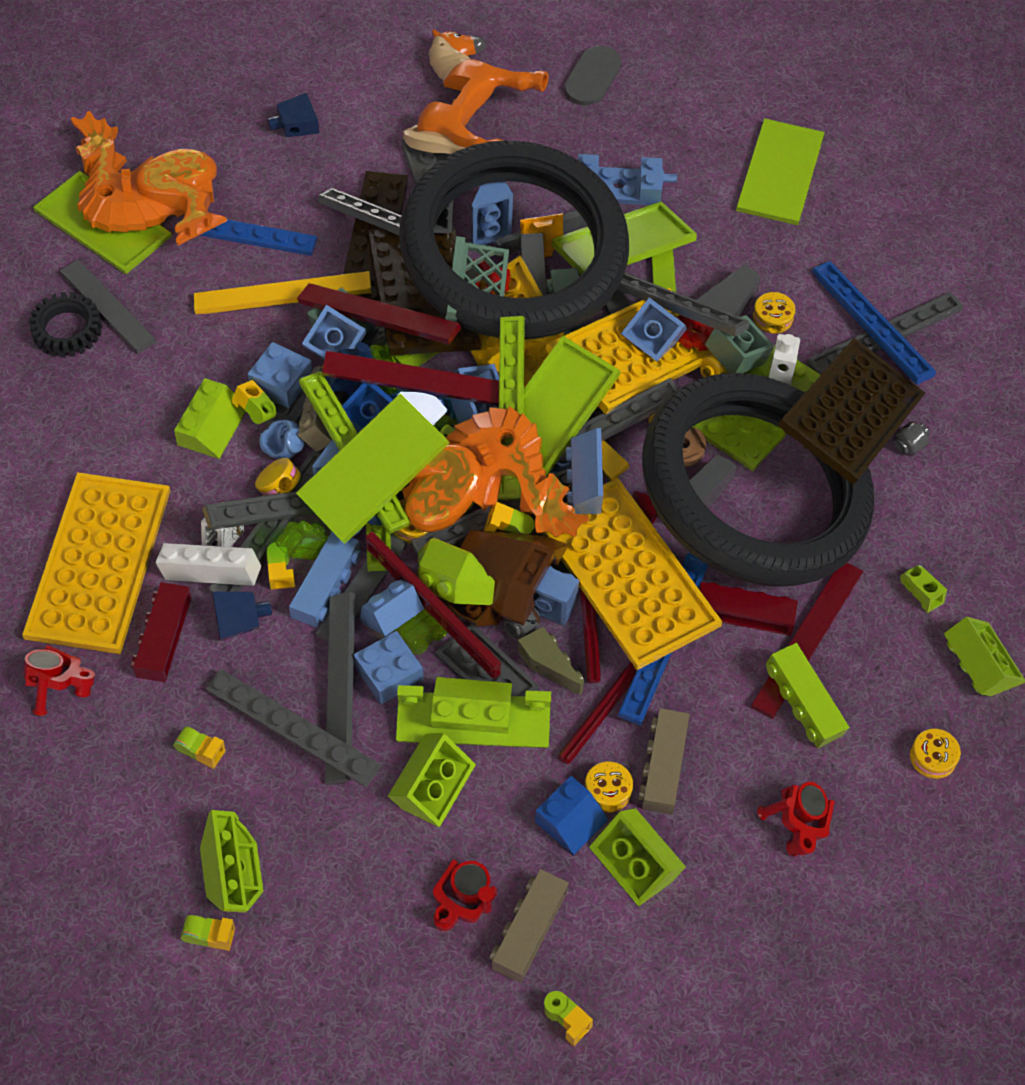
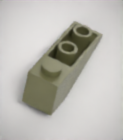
M541 627L518 640L517 651L531 670L578 695L583 693V676L578 670L575 671L573 669L569 656L565 652L560 651L556 638L552 633L548 634L546 629Z

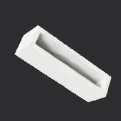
M163 543L156 560V564L165 580L254 586L261 569V564L252 548Z

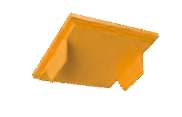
M563 213L520 220V236L521 234L543 233L544 257L552 256L553 250H555L552 247V239L563 235Z

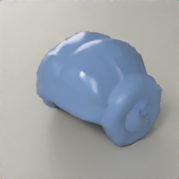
M289 420L273 422L268 429H265L260 434L261 450L275 459H290L294 457L295 454L302 451L305 445V441L297 435L299 425Z

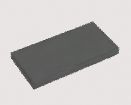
M473 624L468 625L467 628L501 662V674L495 679L491 678L453 638L436 651V656L460 679L512 683L511 696H525L526 690H540V686Z

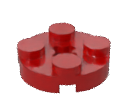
M679 315L677 319L686 325L687 330L678 342L689 349L693 346L699 348L698 351L701 352L709 350L705 343L714 328Z

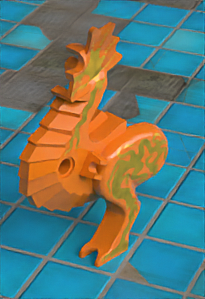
M87 111L83 119L71 118L72 124L85 137L81 139V145L76 147V151L82 158L84 172L89 174L85 188L79 193L80 199L77 206L78 211H82L84 220H88L92 228L97 227L109 233L111 231L146 230L147 227L161 225L170 215L179 217L185 214L183 220L175 225V232H179L176 238V244L179 246L227 221L226 217L207 211L210 203L214 202L212 180L217 175V166L214 159L206 153L194 149L171 150L155 158L151 156L138 168L130 172V169H121L127 160L125 156L117 153L115 150L114 141L118 134L117 126L110 127L105 118L101 120L95 119L91 111Z
M510 406L507 409L489 407V411L472 415L471 419L455 425V430L446 437L450 444L409 482V486L402 489V494L406 500L405 513L410 523L422 532H436L450 527L467 511L473 502L479 505L485 512L487 507H492L498 501L502 477L505 475L515 476L519 480L521 487L520 511L526 514H533L536 517L535 529L537 533L549 532L554 537H559L566 533L576 537L580 525L589 521L587 515L574 513V508L563 502V498L568 493L569 488L562 485L552 473H549L546 478V471L543 469V455L541 453L542 438L538 436L536 423L532 424L523 413L520 415ZM506 438H513V442L510 445H502Z

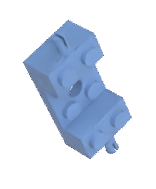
M578 154V160L588 166L606 183L619 204L652 205L661 202L664 182L677 183V174L664 173L662 158L641 157L640 169L599 167V155ZM621 183L624 187L616 188L613 184Z

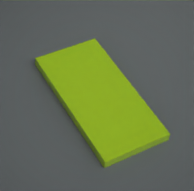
M764 118L736 211L799 225L825 132Z
M81 171L77 172L33 207L34 211L124 274L129 273L172 237V233L161 225L147 227L146 230L111 231L110 233L97 227L92 228L88 220H84L82 211H78L77 206L80 199L79 193L85 188V183L89 179V176Z
M663 202L624 214L629 234L627 265L696 241L697 233ZM585 227L552 239V247L573 268H577L578 273L582 275L594 257V244L589 228Z
M565 336L560 338L524 388V415L532 424L536 423L538 436L542 438L541 453L543 455V469L546 471V477L563 455L566 447L570 445L571 438L578 434L621 374L619 369Z
M400 393L296 494L345 544L450 442Z

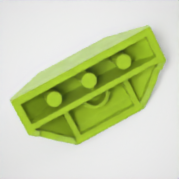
M436 538L430 539L418 551L416 575L436 596L454 604H493L495 581L491 576L487 575L483 566L472 553Z
M211 810L208 814L200 846L206 897L221 911L246 913L264 892L257 842L247 828L238 820L239 817L235 812Z

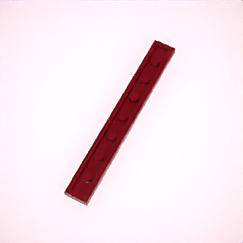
M308 283L297 297L299 304L321 310L328 305L346 317L450 345L461 329L460 324L454 321Z
M326 351L322 370L323 376L499 406L498 380Z
M373 531L367 534L366 549L397 581L402 579L412 584L424 609L491 678L495 679L501 674V662Z
M846 563L835 571L788 645L791 646L797 643L808 662L862 576L863 570ZM770 676L768 677L751 705V708L771 719H774L785 701L775 679Z

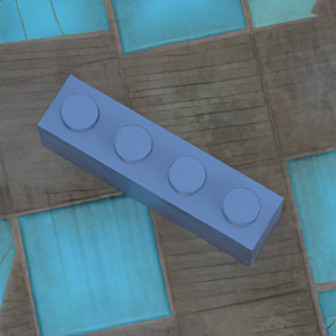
M331 532L289 606L291 618L316 628L321 621H325L330 612V597L340 594L339 588L341 584L347 583L350 578L351 566L357 564L360 560L362 552L359 550V540L351 538L344 544Z

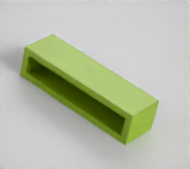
M795 643L773 653L765 664L767 672L777 682L782 697L788 700L793 708L795 718L801 721L808 739L818 749L842 737L850 727L798 644Z

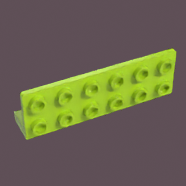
M398 685L397 742L420 743L424 734L444 733L456 745L549 747L551 691L526 690L525 696H511L508 734L432 728L431 715L434 693L424 692L423 686Z

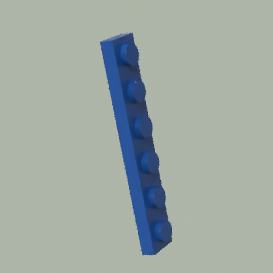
M228 219L226 222L200 235L312 256L317 243V236Z

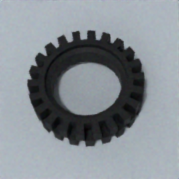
M61 292V298H57L56 294L51 295L52 301H49L46 297L42 300L44 306L38 303L36 310H32V317H29V327L34 343H36L39 349L42 348L44 353L48 354L50 351L51 356L56 357L57 353H60L61 358H66V353L70 352V356L74 357L77 350H79L80 354L85 353L84 347L86 346L88 349H91L93 347L92 342L97 343L99 340L98 336H101L102 323L95 303L92 304L90 298L85 300V296L82 294L76 297L75 292H70V296L67 297L66 292ZM61 313H77L86 319L84 329L73 337L55 338L46 332L48 322L54 316Z

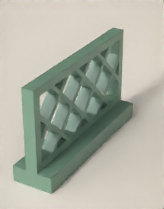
M456 236L451 269L463 280L477 287L475 283L483 279L489 286L483 291L489 293L493 290L496 295L504 296L509 250L466 243L465 237ZM468 251L477 252L481 257L473 261L467 254ZM493 255L503 256V261L496 265L489 257ZM483 261L491 267L485 272L477 266ZM471 268L479 275L472 280L465 274ZM495 272L501 280L493 283L487 276ZM448 305L445 319L457 322L456 310Z

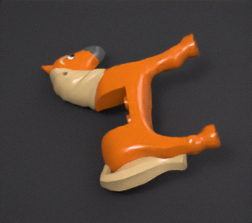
M432 29L434 39L429 50L430 65L438 77L443 80L444 87L459 90L461 93L453 100L452 105L442 102L428 103L419 115L418 124L403 131L404 141L408 146L417 150L452 154L458 150L480 143L503 141L499 138L485 140L468 131L465 126L476 110L491 96L496 87L506 86L519 91L534 89L543 92L548 84V71L513 72L491 66L479 60L470 59L469 55L481 53L486 49L485 41L481 37L461 35L452 31L439 33Z

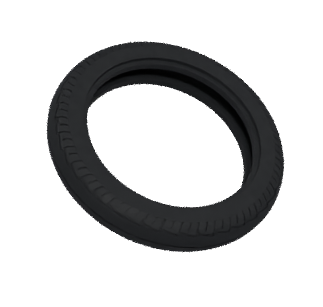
M509 140L485 142L458 150L443 158L431 167L413 187L405 203L400 221L399 241L403 262L410 279L420 294L442 315L446 316L449 305L456 310V318L458 319L456 321L460 326L490 337L500 338V317L523 316L525 318L524 340L549 337L577 327L597 314L612 298L623 279L628 263L629 234L626 219L619 202L606 183L588 166L574 157L557 149L531 142ZM504 181L536 185L559 195L578 211L590 230L594 244V257L586 271L578 279L559 291L533 298L498 296L469 284L458 276L446 263L437 247L434 236V228L440 214L459 195L480 185Z
M724 373L712 375L693 381L674 392L659 407L647 429L642 451L644 481L652 505L668 531L686 550L711 568L735 579L764 586L782 587L811 583L840 569L856 554L863 544L870 529L874 512V489L869 467L853 485L813 454L825 472L833 498L832 519L828 530L812 539L796 543H775L759 540L727 525L701 501L693 489L685 470L683 461L684 437L686 432L696 424L717 416L741 415L761 419L778 426L783 417L805 394V392L789 384L755 374Z

